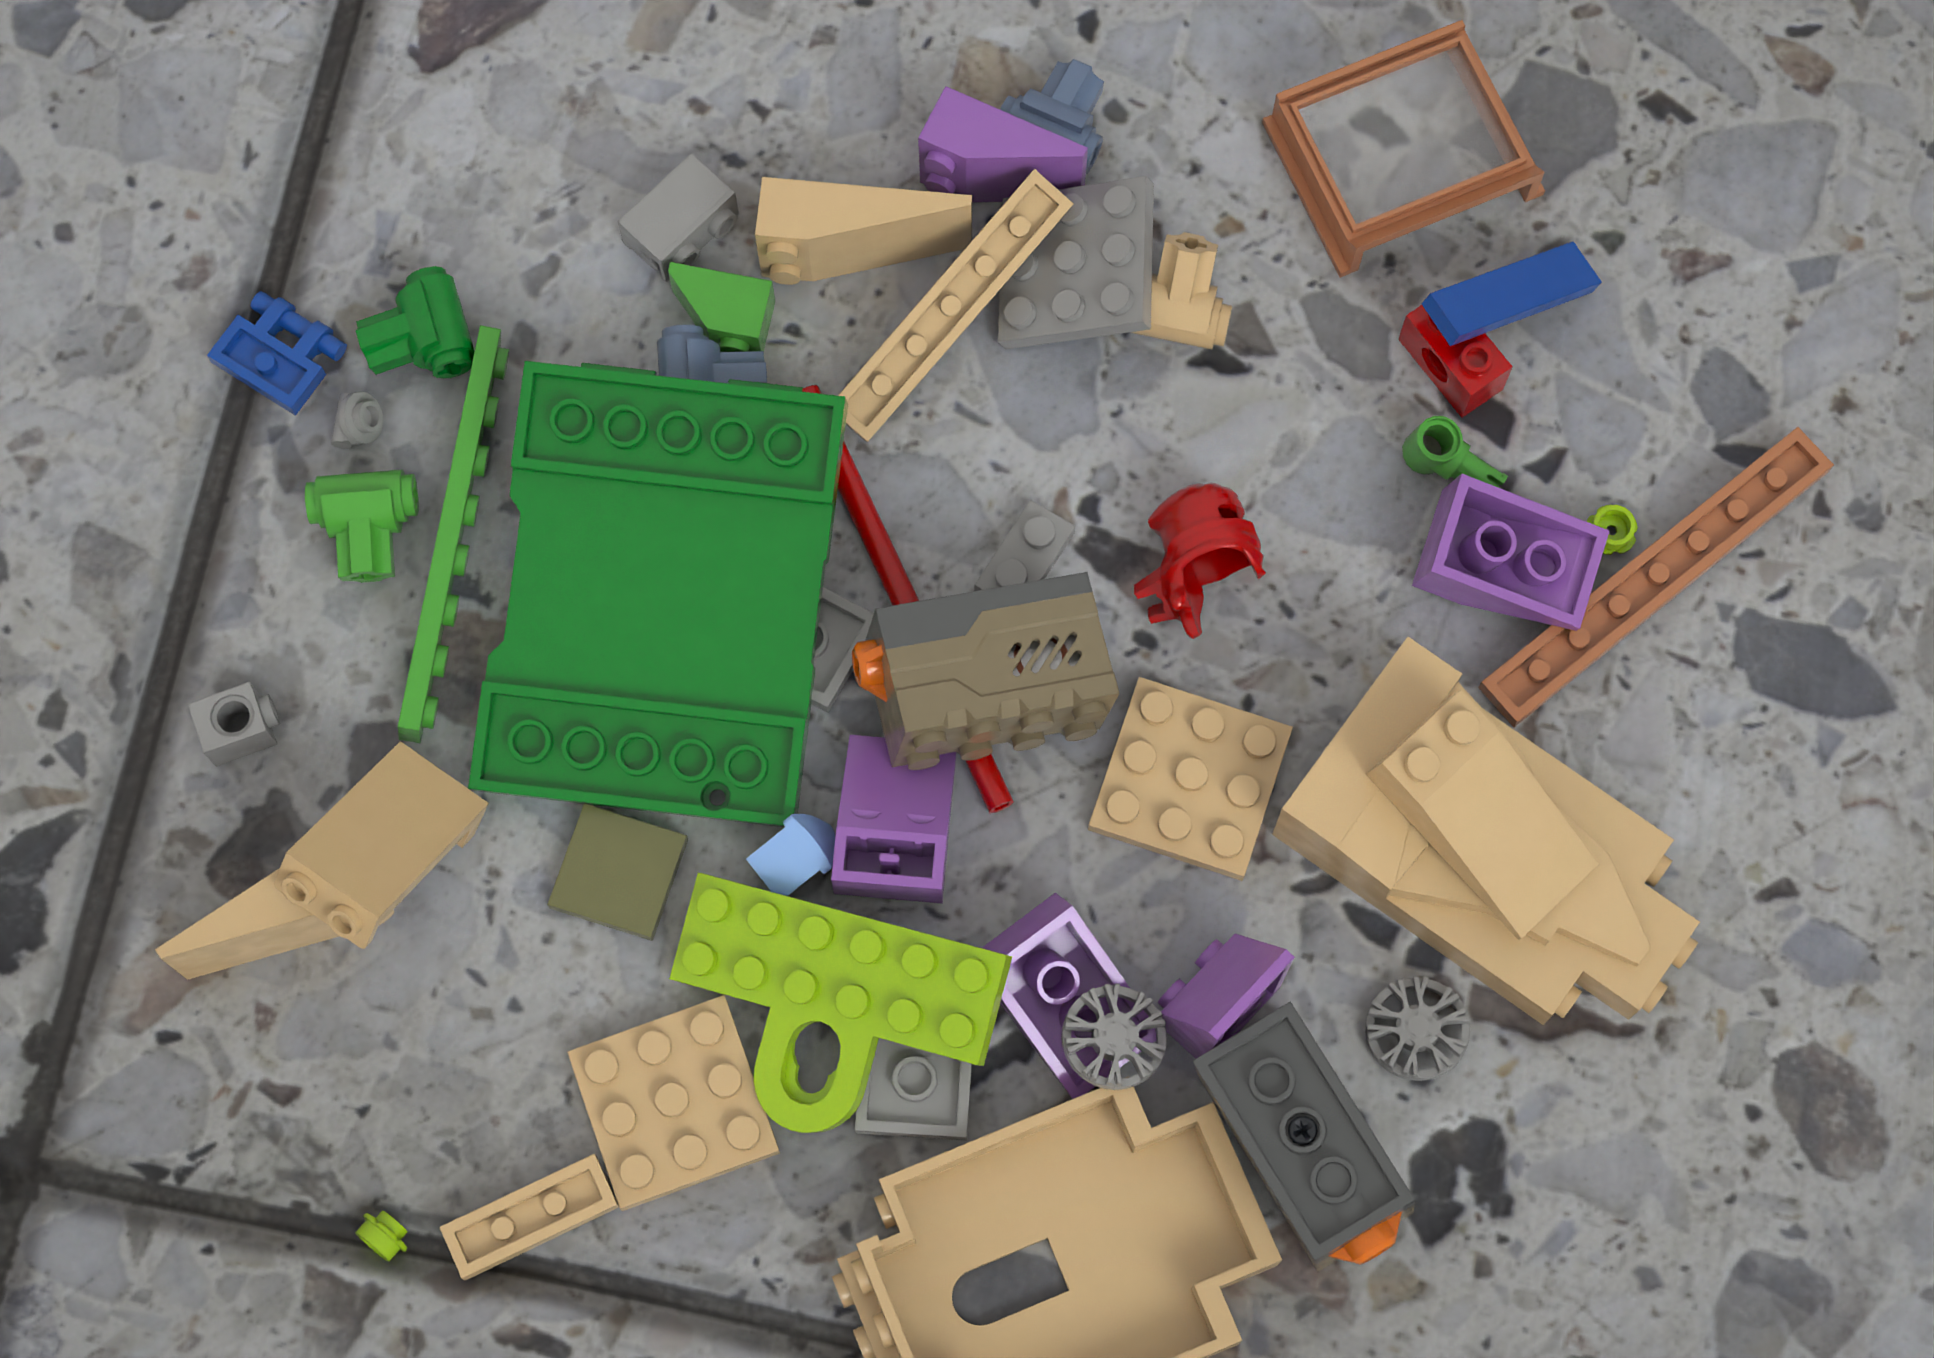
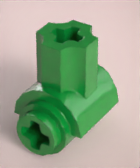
M425 267L412 272L406 278L407 285L398 292L395 298L396 308L356 321L357 330L355 331L360 349L365 355L369 368L375 375L411 362L421 369L432 371L434 377L441 379L460 376L468 372L472 367L475 350L454 278L447 274L446 270L442 267Z

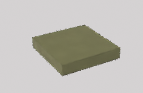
M584 803L547 905L550 909L653 941L685 851L688 837L678 832Z

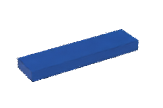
M1573 241L1432 292L1421 304L1448 344L1452 346L1590 294L1602 281Z

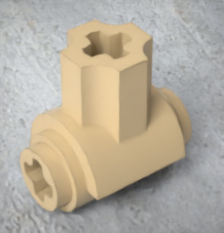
M1186 232L1180 235H1166L1159 273H1152L1151 329L1131 333L1211 350L1213 345L1224 347L1232 305L1222 304L1223 298L1216 297L1218 286L1210 285L1218 249L1217 244L1207 241L1204 236Z

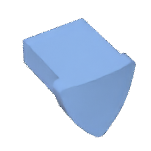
M791 814L783 821L785 828L746 858L771 892L789 896L817 872L821 871L825 874L832 869L835 846L834 829L830 824L812 815Z

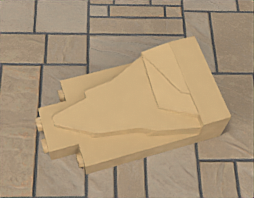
M1407 637L1283 806L1272 835L1542 1025L1554 1013L1561 1018L1565 1017L1582 992L1574 986L1575 983L1628 1020L1641 1008L1650 1013L1668 988L1666 984L1660 981L1671 964L1680 969L1698 944L1690 936L1700 921L1645 884L1646 882L1654 887L1673 860L1664 854L1674 839L1483 709L1459 683L1462 676L1461 672L1410 637ZM1461 689L1501 731L1599 863L1587 877L1520 940L1514 936L1366 775L1435 709Z

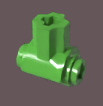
M401 469L316 476L315 482H306L305 506L309 523L319 524L321 528H326L329 538H336L338 578L341 581L363 583L382 581L385 578L395 577L393 533H401L403 522H408L409 516H417L419 513V497L415 475L405 474Z

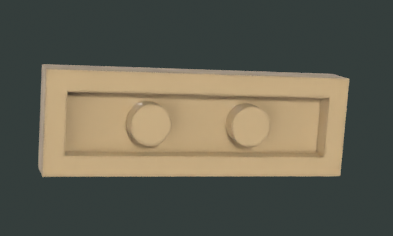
M594 1153L440 1226V1230L461 1278L466 1281L619 1208V1205L598 1157Z

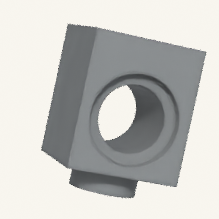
M251 682L188 704L203 753L216 767L277 745L272 727L280 725V720L274 703L269 694L261 696ZM249 713V721L242 730L227 732V724L234 715Z

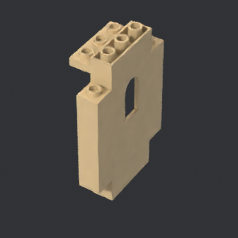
M1134 1087L1123 1090L1099 1088L879 1179L883 1194L874 1197V1201L885 1228L888 1229L896 1225L899 1233L883 1240H879L878 1235L856 1243L858 1250L837 1258L842 1272L831 1277L843 1307L847 1308L854 1304L856 1306L863 1326L853 1329V1332L864 1358H1208L1237 1346L1242 1341L1221 1289L1277 1266L1282 1261V1258L1214 1102L1151 1128ZM1043 1240H1048L1069 1291L987 1325L970 1324L957 1314L952 1302V1293L960 1277L976 1268Z

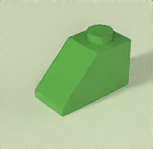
M670 262L668 274L673 293L694 324L703 328L704 336L708 337L709 340L719 343L720 352L764 351L775 305L772 281Z

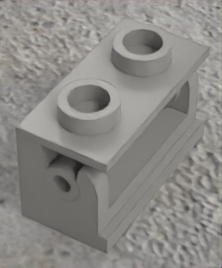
M691 153L617 222L623 243L653 269L658 270L660 268L662 279L667 282L670 279L668 274L670 262L693 266L700 256V250L714 237L716 239L722 238L732 229L739 212L735 192Z

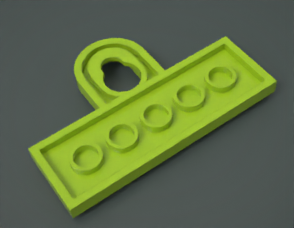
M698 872L669 979L770 1007L754 1067V1086L757 1098L767 1115L780 1126L795 1132L818 1133L840 1126L859 1107L866 1090L879 1038L974 1065L984 1066L1012 956ZM816 1022H823L829 1025L838 1035L841 1045L840 1058L837 1069L828 1075L825 1086L816 1093H808L799 1085L798 1071L800 1066L795 1056V1042L805 1027Z

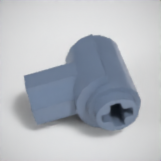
M1075 59L1069 63L1058 61L1041 92L1030 88L1024 96L1019 95L1017 98L1008 96L1000 110L1087 147L1086 174L1090 172L1103 142V136L1096 134V127L1092 126L1093 115H1091V112L1103 92L1104 81L1094 74L1092 66Z
M674 325L664 328L662 330V338L657 341L659 376L728 383L729 379L767 383L764 351L720 352L719 343L709 340L708 337L704 336L703 328L700 326Z

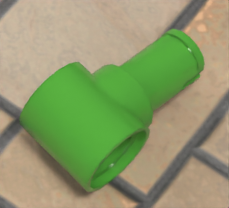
M1433 416L1426 419L1405 439L1402 446L1403 458L1406 464L1419 474L1430 475L1436 473L1445 480H1448L1450 477L1455 480L1459 475L1465 474L1498 488H1501L1499 485L1502 486L1508 477L1504 472L1501 473L1470 452L1471 445L1463 441L1459 426L1445 416ZM1423 436L1433 437L1439 442L1441 455L1432 454L1426 449L1423 443Z

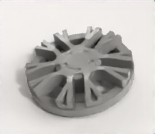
M1419 976L1407 979L1402 978L1394 983H1390L1373 1000L1366 1019L1365 1032L1367 1043L1377 1062L1390 1073L1415 1081L1434 1079L1452 1070L1465 1054L1470 1038L1469 1016L1458 994H1455L1452 988L1430 980L1429 977L1425 976L1423 978ZM1415 989L1416 1005L1409 1006L1405 990ZM1425 990L1442 996L1438 1004L1427 1006L1424 1003L1423 996ZM1395 995L1401 1002L1403 1009L1400 1012H1392L1384 1007L1383 1004L1391 996ZM1452 1005L1455 1012L1439 1020L1436 1013ZM1375 1019L1396 1021V1027L1375 1025ZM1460 1024V1040L1445 1036L1441 1032V1028L1445 1025ZM1388 1035L1396 1036L1399 1044L1384 1054L1376 1039ZM1437 1041L1453 1052L1449 1059L1434 1046ZM1403 1047L1412 1051L1405 1067L1396 1064ZM1428 1051L1431 1053L1436 1067L1418 1070V1052Z
M1105 984L1102 987L1092 988L1082 994L1069 1009L1062 1026V1047L1072 1069L1088 1083L1109 1090L1128 1089L1147 1080L1160 1065L1167 1046L1166 1022L1162 1018L1161 1011L1152 1003L1153 1000L1150 997L1147 998L1142 991L1139 993L1133 989L1122 987L1120 984ZM1106 997L1111 1013L1104 1015L1099 998ZM1118 997L1135 1003L1130 1012L1122 1013L1117 1007ZM1087 1005L1096 1014L1097 1022L1088 1023L1076 1015ZM1144 1010L1149 1017L1135 1025L1132 1018ZM1155 1028L1156 1043L1145 1042L1139 1037L1141 1030ZM1072 1031L1092 1032L1091 1038H1072L1071 1033ZM1085 1047H1093L1098 1056L1086 1067L1080 1061L1076 1052ZM1134 1047L1153 1058L1152 1061L1148 1063L1133 1052ZM1125 1058L1130 1060L1138 1074L1128 1078H1121L1118 1061ZM1103 1059L1112 1061L1108 1078L1098 1075Z

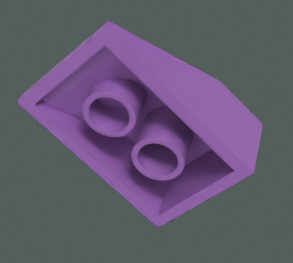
M945 86L918 137L920 183L924 184L930 192L972 195V203L1003 202V198H1009L1034 169L1058 190L1085 185L1087 147Z
M1461 474L1442 489L1412 586L1461 605L1577 631L1582 624L1609 530Z
M1054 893L982 948L1012 956L1000 1005L1069 1096L1074 1099L1088 1093L1095 1086L1082 1079L1072 1069L1065 1057L1061 1040L1064 1019L1073 1003L1092 988L1102 987L1105 984H1120L1122 987H1130L1075 908L1057 893ZM1106 997L1099 998L1104 1015L1111 1013ZM1118 997L1117 1007L1122 1013L1130 1012L1135 1003ZM1087 1005L1076 1015L1088 1023L1097 1022L1096 1014ZM1143 1010L1133 1017L1132 1021L1135 1025H1138L1149 1016ZM1155 1028L1141 1030L1139 1037L1145 1042L1154 1043L1157 1040ZM1072 1031L1071 1037L1091 1038L1092 1032ZM1085 1047L1076 1052L1078 1058L1086 1067L1098 1056L1093 1047ZM1134 1047L1133 1052H1135L1136 1054L1142 1052L1137 1047ZM1125 1058L1123 1060L1118 1061L1119 1068H1121L1130 1060ZM1103 1059L1098 1075L1107 1078L1112 1061Z
M1234 934L1224 945L1218 939L1214 940L1195 962L1201 970L1187 984L1179 978L1157 1002L1164 1008L1161 1013L1162 1018L1166 1022V1032L1195 1059L1239 1033L1280 989L1295 957L1287 949L1239 934Z

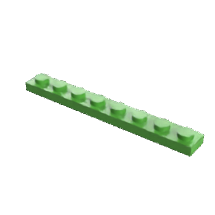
M482 325L479 328L398 722L399 740L421 743L423 729H433L435 725L439 697L430 696L434 676L444 678L449 646L441 645L444 625L454 627L460 596L451 594L454 576L464 577L470 545L461 544L465 525L475 526L480 500L479 495L471 494L475 476L484 477L486 473L490 446L481 445L484 428L495 427L500 398L491 396L494 379L504 380L509 358V349L501 348V329Z

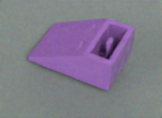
M849 736L831 875L834 894L943 904L956 752L939 755L940 762L933 767L922 770H910L908 765L892 767L884 737Z

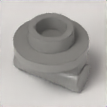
M362 391L340 393L331 445L341 449H350L352 445L369 444L377 440L383 428V413L377 400L371 394Z

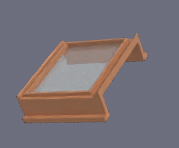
M1463 20L1277 93L1272 115L1264 117L1262 121L1340 278L1359 270L1363 253L1366 250L1517 189L1525 202L1540 197L1545 192L1541 184L1545 172L1535 165L1465 31Z

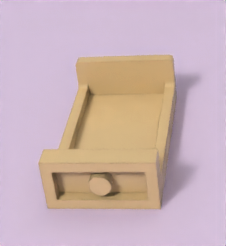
M400 741L286 852L274 886L289 901L303 907L330 926L337 935L348 939L359 948L365 949L372 941L380 923L456 844L463 848L471 840L489 803Z

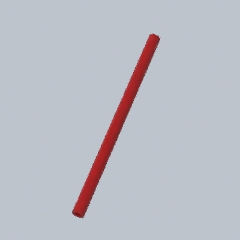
M818 385L803 388V392L822 394ZM843 442L838 491L892 606L919 601L845 442ZM992 754L976 760H965L989 813L999 812L1013 804L1012 796Z

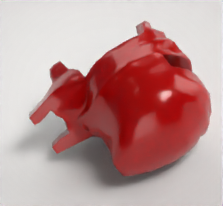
M1216 483L1189 485L1169 496L1148 518L1151 530L1161 537L1165 554L1159 568L1134 584V594L1137 599L1156 594L1162 600V603L1148 608V619L1151 624L1177 619L1182 622L1188 637L1192 639L1197 638L1202 633L1200 621L1204 600L1202 586L1221 581L1248 566L1252 567L1257 579L1266 574L1262 568L1264 555L1261 553V543L1254 524L1243 519L1245 515L1244 508L1238 495L1232 489Z

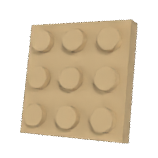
M1139 677L1096 801L1088 830L1243 881L1293 726Z
M725 995L567 1051L621 1211L780 1154L768 1116L757 1098L754 1077Z

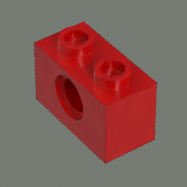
M1422 305L1405 317L1398 340L1461 418L1504 389L1513 366L1486 333L1450 346Z

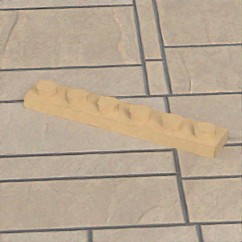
M1034 169L839 393L838 396H845L848 403L846 425L864 441L868 442L1073 206L1074 203L1037 170Z

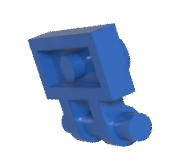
M260 291L254 296L250 305L251 309L262 315L254 325L240 315H237L207 356L212 364L296 416L326 376L324 369L312 360L316 355L323 353L334 361H338L344 355L347 344L334 337L333 329L320 321L312 323L296 313L295 306L282 297L274 299ZM285 329L299 338V341L291 348L275 338L276 334Z

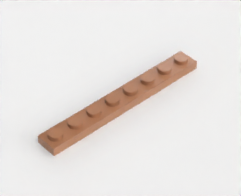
M1799 427L1795 428L1590 594L1580 629L1575 631L1551 625L1485 678L1478 688L1513 727H1516L1824 477L1834 464Z

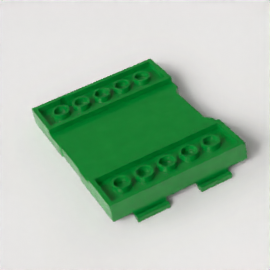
M524 361L511 459L513 471L509 496L520 511L519 528L504 641L488 655L485 681H482L468 789L478 792L585 803L785 827L783 821L791 814H798L816 669L813 664L825 566L829 562L848 409L845 396L803 392V387L729 379L728 383L658 376L656 371L591 363H581V367ZM715 790H722L725 794V801L721 805H714L710 800V796Z

